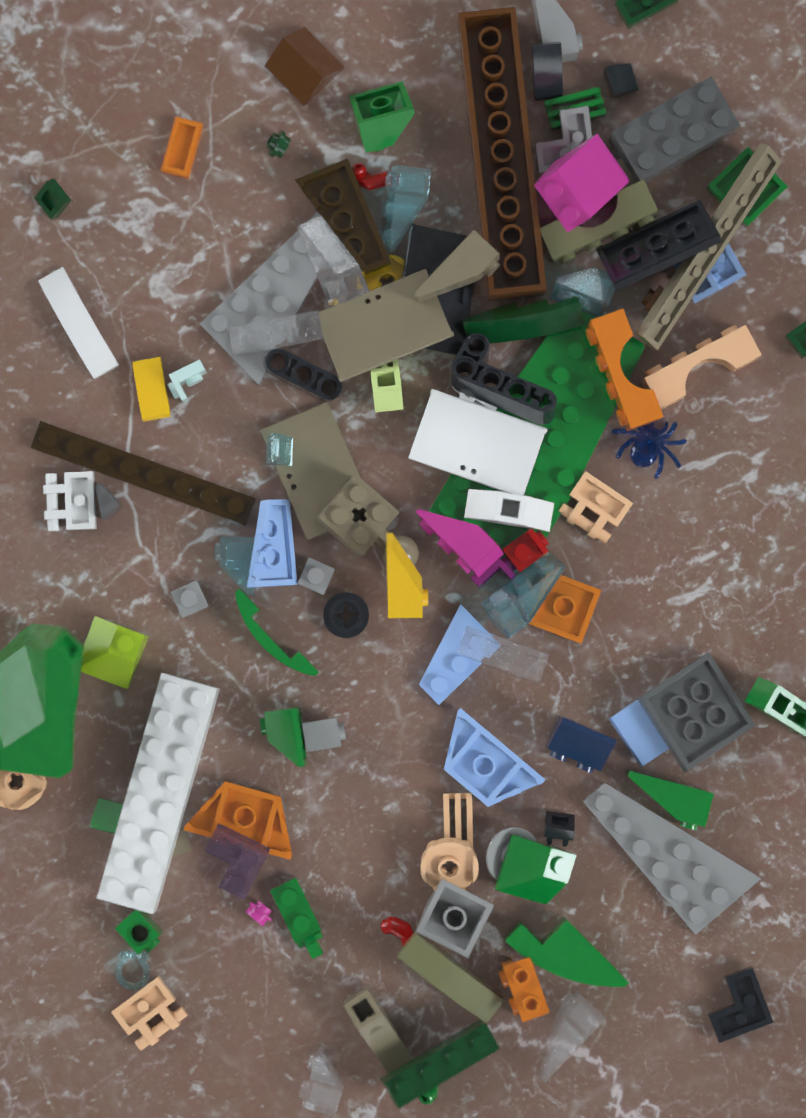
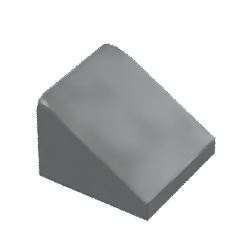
M98 484L95 487L101 517L107 521L121 508V504L104 485Z

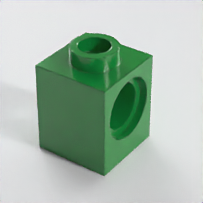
M134 910L115 928L137 954L142 950L149 953L161 942L157 937L163 932L146 912ZM136 925H143L147 928L148 937L146 939H138L134 935V927Z

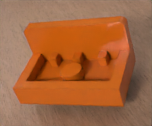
M526 957L515 962L511 958L501 962L504 970L498 972L504 988L510 986L513 997L508 1000L514 1016L520 1014L522 1022H526L548 1014L549 1008L531 958Z

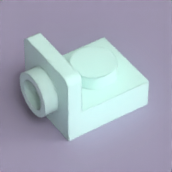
M200 359L169 374L172 382L168 383V387L175 399L180 397L183 403L189 401L182 385L187 384L190 387L203 380L202 375L207 372Z

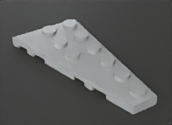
M318 212L200 323L211 337L259 386L266 374L263 364L264 357L269 351L279 348L284 338H286L321 268L338 240ZM276 355L270 357V364H272Z
M606 783L600 785L583 800L584 804L695 935L761 879Z

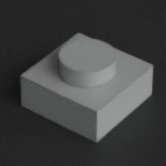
M308 558L297 584L324 595L335 568Z
M198 580L171 591L182 618L209 607Z

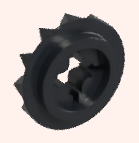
M343 592L334 595L326 603L323 619L327 629L335 636L352 638L359 635L366 628L369 620V610L361 597L353 593ZM345 603H347L350 612L359 614L357 617L350 618L348 628H345L343 619L334 617V614L343 612Z

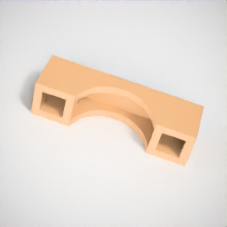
M733 325L721 332L722 337L713 342L711 338H708L696 345L697 351L687 355L686 351L681 352L670 359L672 364L664 368L659 364L645 372L647 377L641 383L645 389L654 390L662 410L681 400L686 395V378L693 367L707 362L723 365L731 372L744 367L762 356L747 326L744 325L738 329L736 325Z

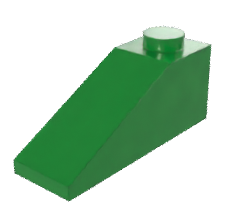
M758 677L744 702L806 738V702L781 686Z
M626 771V776L673 818L681 821V827L697 830V826L706 827L714 793L638 772Z

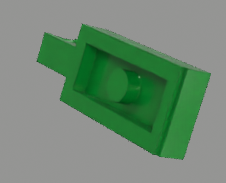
M297 877L271 889L270 892L294 942H297L299 948L306 946L312 959L322 955L323 950L318 942V939L323 937L321 933L322 928Z

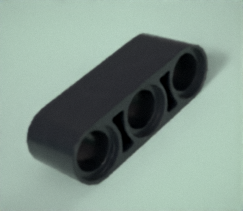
M273 349L264 357L263 364L266 372L321 401H332L338 398L342 392V383L338 380V377L284 349ZM272 355L283 357L285 362L283 369L276 370L271 367L269 360ZM298 368H306L309 371L310 379L307 383H301L296 379L295 372ZM328 380L334 383L336 390L333 396L323 394L321 391L323 381Z

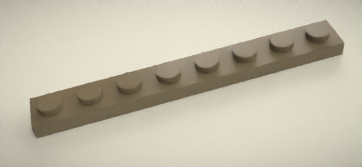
M759 144L711 217L721 236L722 242L682 261L635 332L650 348L658 351L781 164L782 160L769 145Z

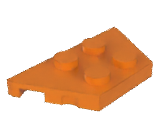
M225 781L184 826V830L288 860L292 858L282 798L279 795Z

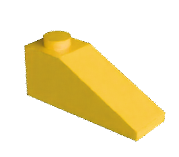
M387 533L388 618H423V606H428V589H422V576L394 534Z

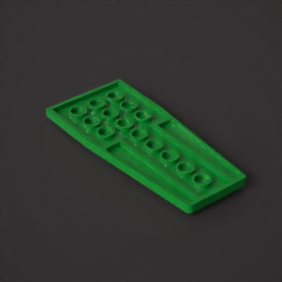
M582 306L581 311L584 325L549 334L518 376L549 389L557 398L556 413L553 421L547 425H539L547 428V432L544 434L524 492V496L554 503L550 531L561 514L559 512L560 508L570 500V493L580 480L617 405L616 400H611L608 395L606 383L609 381L606 373H601L598 368L596 356L599 355L596 346L590 345L586 335V329H589L587 324L599 316ZM631 337L626 342L620 355L621 369L627 380H629L644 350V344L634 337ZM520 394L511 395L513 398L523 397ZM497 408L496 410L498 412L533 423L529 420L521 418L500 408ZM454 474L450 475L428 511L478 525L498 544L502 552L506 546L529 530L528 528L464 518L469 489L503 491ZM541 531L545 538H547L550 532ZM503 552V555L501 557L503 558L505 556L508 559L506 554Z

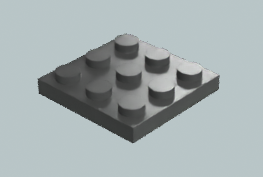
M709 652L637 698L683 772L689 771L756 726Z

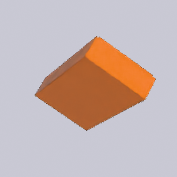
M175 116L161 167L162 173L189 180L204 126L203 123Z

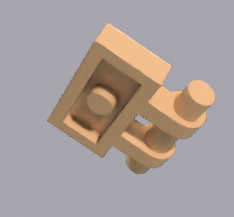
M585 471L570 493V496L578 502L573 509L564 503L559 512L567 518L566 521L571 525L575 523L587 531L589 537L594 540L597 538L606 544L612 534L603 529L606 522H609L614 527H618L633 503ZM585 507L600 516L595 523L581 514Z
M160 976L156 977L111 1012L128 1036L137 1029L141 1032L142 1036L135 1041L136 1046L141 1051L148 1045H155L160 1041V1036L170 1029H176L181 1025L180 1021L188 1016V1013L182 1006L174 1012L168 1008V1005L174 1002L176 998ZM159 1013L164 1020L151 1028L147 1021Z

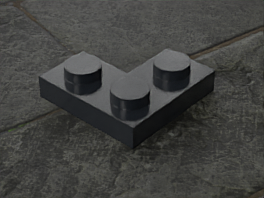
M752 966L724 976L734 1004L708 1013L719 1043L774 1023Z

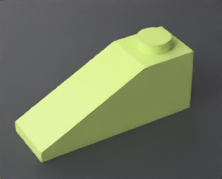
M398 359L370 370L375 413L403 410Z

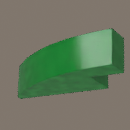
M565 917L541 942L521 921L504 937L505 941L525 958L530 957L532 963L554 975L593 986L626 987L629 984L628 980Z

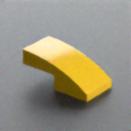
M161 357L132 362L143 422L171 417Z

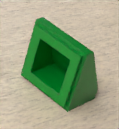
M98 798L89 827L115 834L124 804Z

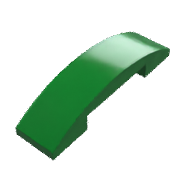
M241 589L235 592L238 608L245 624L254 638L269 654L286 666L311 676H316L320 673L300 651L290 658L253 619L261 610Z

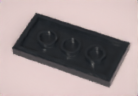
M698 200L597 248L596 251L617 292L721 243L722 239L702 201Z

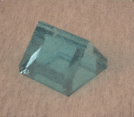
M271 433L267 436L266 465L292 466L293 437L277 433Z

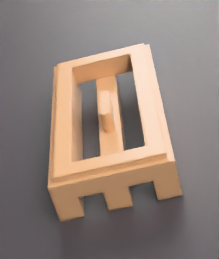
M443 793L444 838L450 837L449 799H455L456 838L461 839V799H466L467 841L473 848L472 793Z

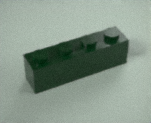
M478 1020L381 1077L380 1080L393 1104L400 1109L500 1048L487 1024L482 1020Z

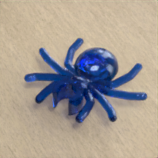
M667 421L663 429L660 430L655 428L654 422L644 425L643 428H636L638 431H627L622 428L612 430L613 434L637 436L631 437L621 445L616 454L617 459L621 457L624 450L633 442L635 443L631 448L630 457L636 466L642 468L649 467L656 461L659 455L658 469L654 474L655 479L659 478L663 470V451L674 461L677 468L681 467L678 458L664 445H683L687 440H665L669 439L678 426L677 422H673L666 434L664 433L668 429Z

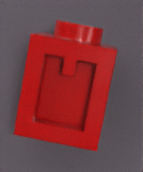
M530 528L506 546L503 552L520 573L548 552L546 546L549 542L540 530L534 532Z

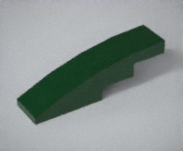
M577 296L550 305L546 299L518 307L515 301L464 318L462 323L466 338L471 334L479 333L486 336L489 344L525 340L558 333L584 325L580 302Z

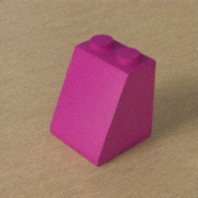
M596 134L553 162L534 186L568 233L590 219L630 180L600 136Z

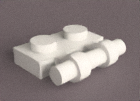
M65 472V484H57V474H46V485H43V494L46 495L47 511H44V520H47L48 531H59V520L66 519V530L97 529L94 472ZM58 494H65L66 510H58Z

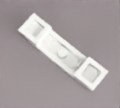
M61 267L38 280L54 312L92 377L96 379L119 366L65 269Z

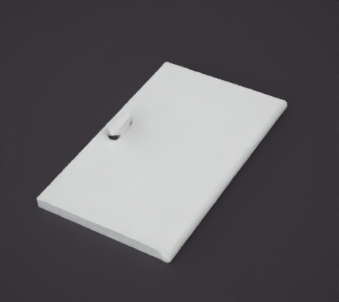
M431 389V395L408 459L506 493L524 495L547 428Z

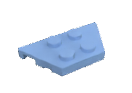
M461 708L457 711L444 770L486 806L494 805L501 800L517 795L545 781L541 775Z

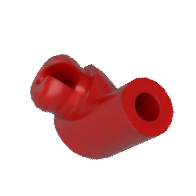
M357 163L352 166L359 186L366 190H374L393 184L389 171L373 175L366 170L364 164Z
M396 916L384 919L380 925L381 931L384 934H391L400 938L402 946L413 934L411 925Z

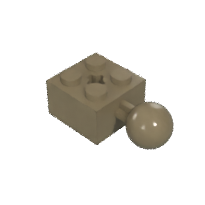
M356 474L346 482L315 520L357 557L363 556L375 542L383 549L382 557L387 565V533L390 532L386 528L400 512ZM352 510H361L363 520L354 522L352 520L354 517ZM396 535V539L415 565L419 557L417 544L408 536Z

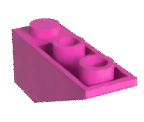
M421 509L416 511L421 519L418 523L419 526L429 536L434 533L440 539L437 544L448 555L453 552L459 558L456 563L467 574L472 571L479 578L503 555L498 544L478 525Z

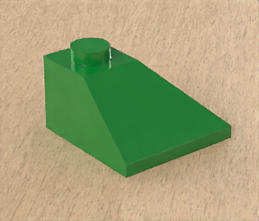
M403 81L349 96L365 153L371 151L378 152L385 149V147L394 145L415 114Z
M300 707L264 712L265 718H260L261 734L267 735L268 742L295 765L305 767L307 759Z
M512 834L494 890L546 905L568 884L577 855L558 847Z

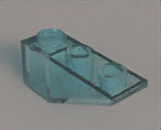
M397 165L391 167V171H388L386 188L389 189V196L383 205V217H386L385 229H382L380 235L387 253L395 251L428 200L431 169Z
M548 551L484 600L481 604L493 626L509 639L530 623L566 568L565 565Z

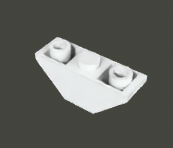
M469 489L464 518L550 532L554 503L518 494Z

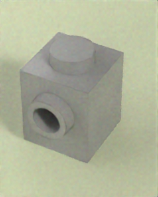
M337 717L302 723L306 752L341 747V740H346L344 722L338 723Z

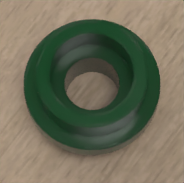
M280 130L277 134L274 132L271 134L266 144V148L269 149V156L281 158L290 143V138L286 136V132Z

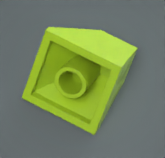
M95 616L83 646L85 649L83 650L81 672L129 690L149 636Z

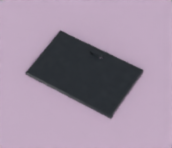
M411 223L402 278L424 269L427 270L430 277L467 236ZM474 282L437 296L454 336L423 349L452 355L458 354L466 339L462 319L469 317Z

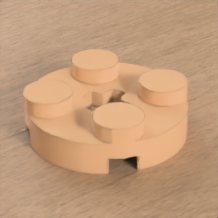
M0 770V806L11 810H22L34 805L46 789V777ZM13 773L17 776H23L22 788L10 786L9 783L12 781L11 775Z
M451 837L433 840L428 843L421 857L422 878L425 883L427 882L428 885L433 887V890L436 889L441 879L463 890H466V887L477 879L479 871L478 858L468 841ZM447 861H453L454 864L458 865L453 867L451 872L446 871V867H441Z

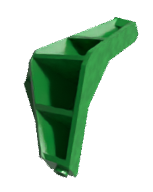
M32 623L0 651V770L60 779L73 769L74 724L83 650L85 648L64 627Z

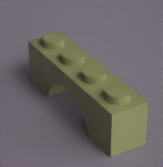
M643 179L618 192L616 209L605 223L590 228L577 226L567 233L560 221L556 220L540 228V233L554 264L560 261L561 265L576 259V253L585 249L587 252H592L603 246L602 241L610 237L616 240L628 234V229L633 226L639 225V228L654 222V217L658 215V209Z

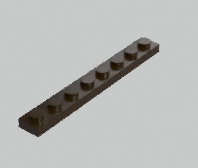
M42 421L38 425L30 447L245 526L255 502V498Z

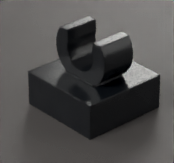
M546 811L544 837H547V844L551 845L552 839L556 838L562 839V844L566 847L569 840L573 841L575 815Z

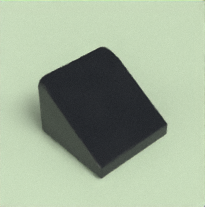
M631 63L605 67L604 75L612 99L639 91Z

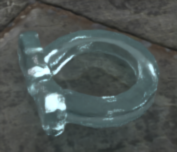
M121 950L118 954L121 959L115 970L116 979L126 989H139L149 980L150 966L147 962L149 953L140 952L137 954L135 951ZM129 958H137L144 970L143 978L137 983H129L122 976V968Z

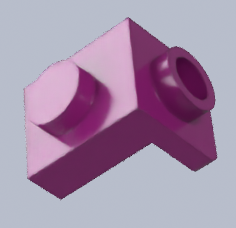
M504 556L502 559L499 558L479 578L474 574L471 577V581L480 589L491 577L501 570L512 582L516 578V575L513 573L516 568Z

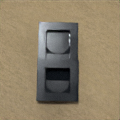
M561 42L532 44L534 100L562 97L563 69Z

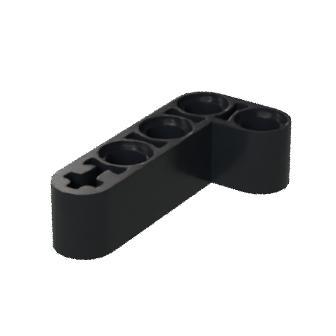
M479 333L467 336L452 364L451 382L454 389L539 425L551 423L556 413V395L549 389L488 365L490 344L487 337ZM477 349V350H480V351H482V352H480V353H473V352H471V351ZM466 372V373H469L470 375H469V376H461V375H459V373ZM487 383H493V384H495V385H497V386H495V387H487V386H485V384H487ZM520 394L523 397L513 398L511 395Z

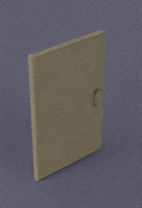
M426 269L314 314L340 382L454 336L437 296L422 302H418L415 299L414 293L429 278Z
M324 402L322 405L260 430L307 540L329 532L315 518L353 475L357 474L360 477L329 403ZM352 510L354 514L353 521L362 518L361 510Z

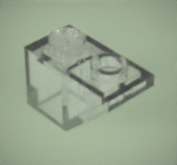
M319 1046L317 1053L311 1052L306 1069L311 1070L309 1081L303 1080L298 1097L303 1099L302 1108L335 1117L343 1092L344 1082L325 1047Z

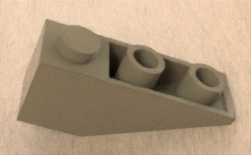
M369 985L344 999L343 1006L387 1073L414 1059Z

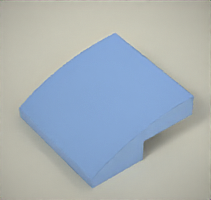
M729 243L692 297L694 303L707 298L747 275ZM682 261L673 265L676 270L678 269Z
M638 699L609 718L640 767L669 749Z

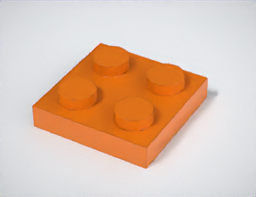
M547 570L527 624L582 644L601 590Z

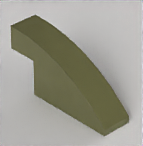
M416 931L397 953V957L419 975L486 1023H488L505 1001L504 998L439 945L435 947Z

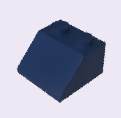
M559 716L546 748L551 750L549 756L566 762L567 757L578 761L577 768L592 774L594 769L602 770L617 740Z

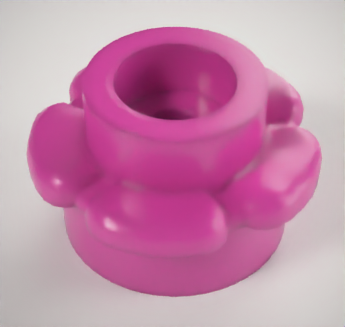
M258 900L256 904L253 902L249 903L250 906L245 912L261 926H264L268 920L272 921L268 916L272 911L261 901Z

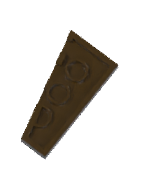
M348 158L295 179L298 187L365 275L391 265L387 250Z

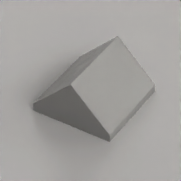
M441 879L425 905L416 932L468 958L494 905Z

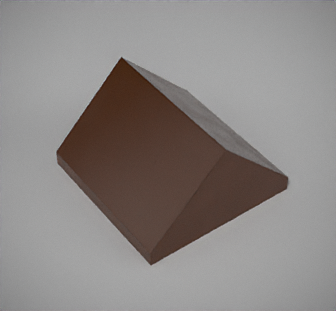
M306 27L283 37L264 65L304 107L344 69V66Z

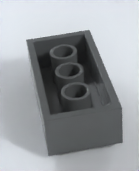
M711 76L614 130L609 141L619 159H622L637 182L644 179L647 184L734 135L740 124Z

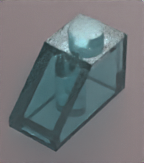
M592 267L558 277L550 298L559 302L577 296L581 311L598 318L605 315L615 288L606 271Z
M220 537V543H215V560H219L220 567L247 595L255 596V588H247L255 537Z

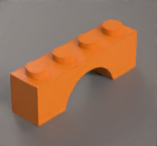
M624 309L592 319L587 324L589 328L586 329L587 339L591 346H596L599 355L596 356V362L600 372L606 373L609 381L606 383V389L610 399L616 400L619 408L616 410V416L620 426H625L626 430L630 431L663 418L664 416L654 390L642 389L633 385L622 372L620 365L621 351L626 342L633 336Z

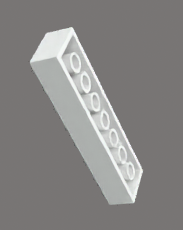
M161 673L97 895L98 899L151 914L157 911L220 688Z

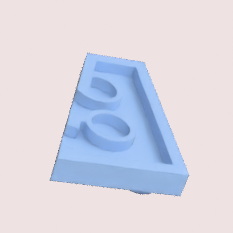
M290 499L261 501L247 588L298 585Z
M461 604L419 683L438 705L500 646Z

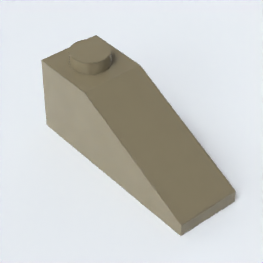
M473 230L414 293L415 299L418 302H422L476 282L484 275L487 277L491 276L500 265L497 262L500 259L499 253Z

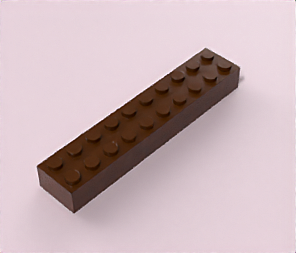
M516 7L458 13V31L481 237L500 256V259L497 261L500 265L496 271L489 277L485 275L488 301L543 296L547 287L536 188L534 186L535 179Z

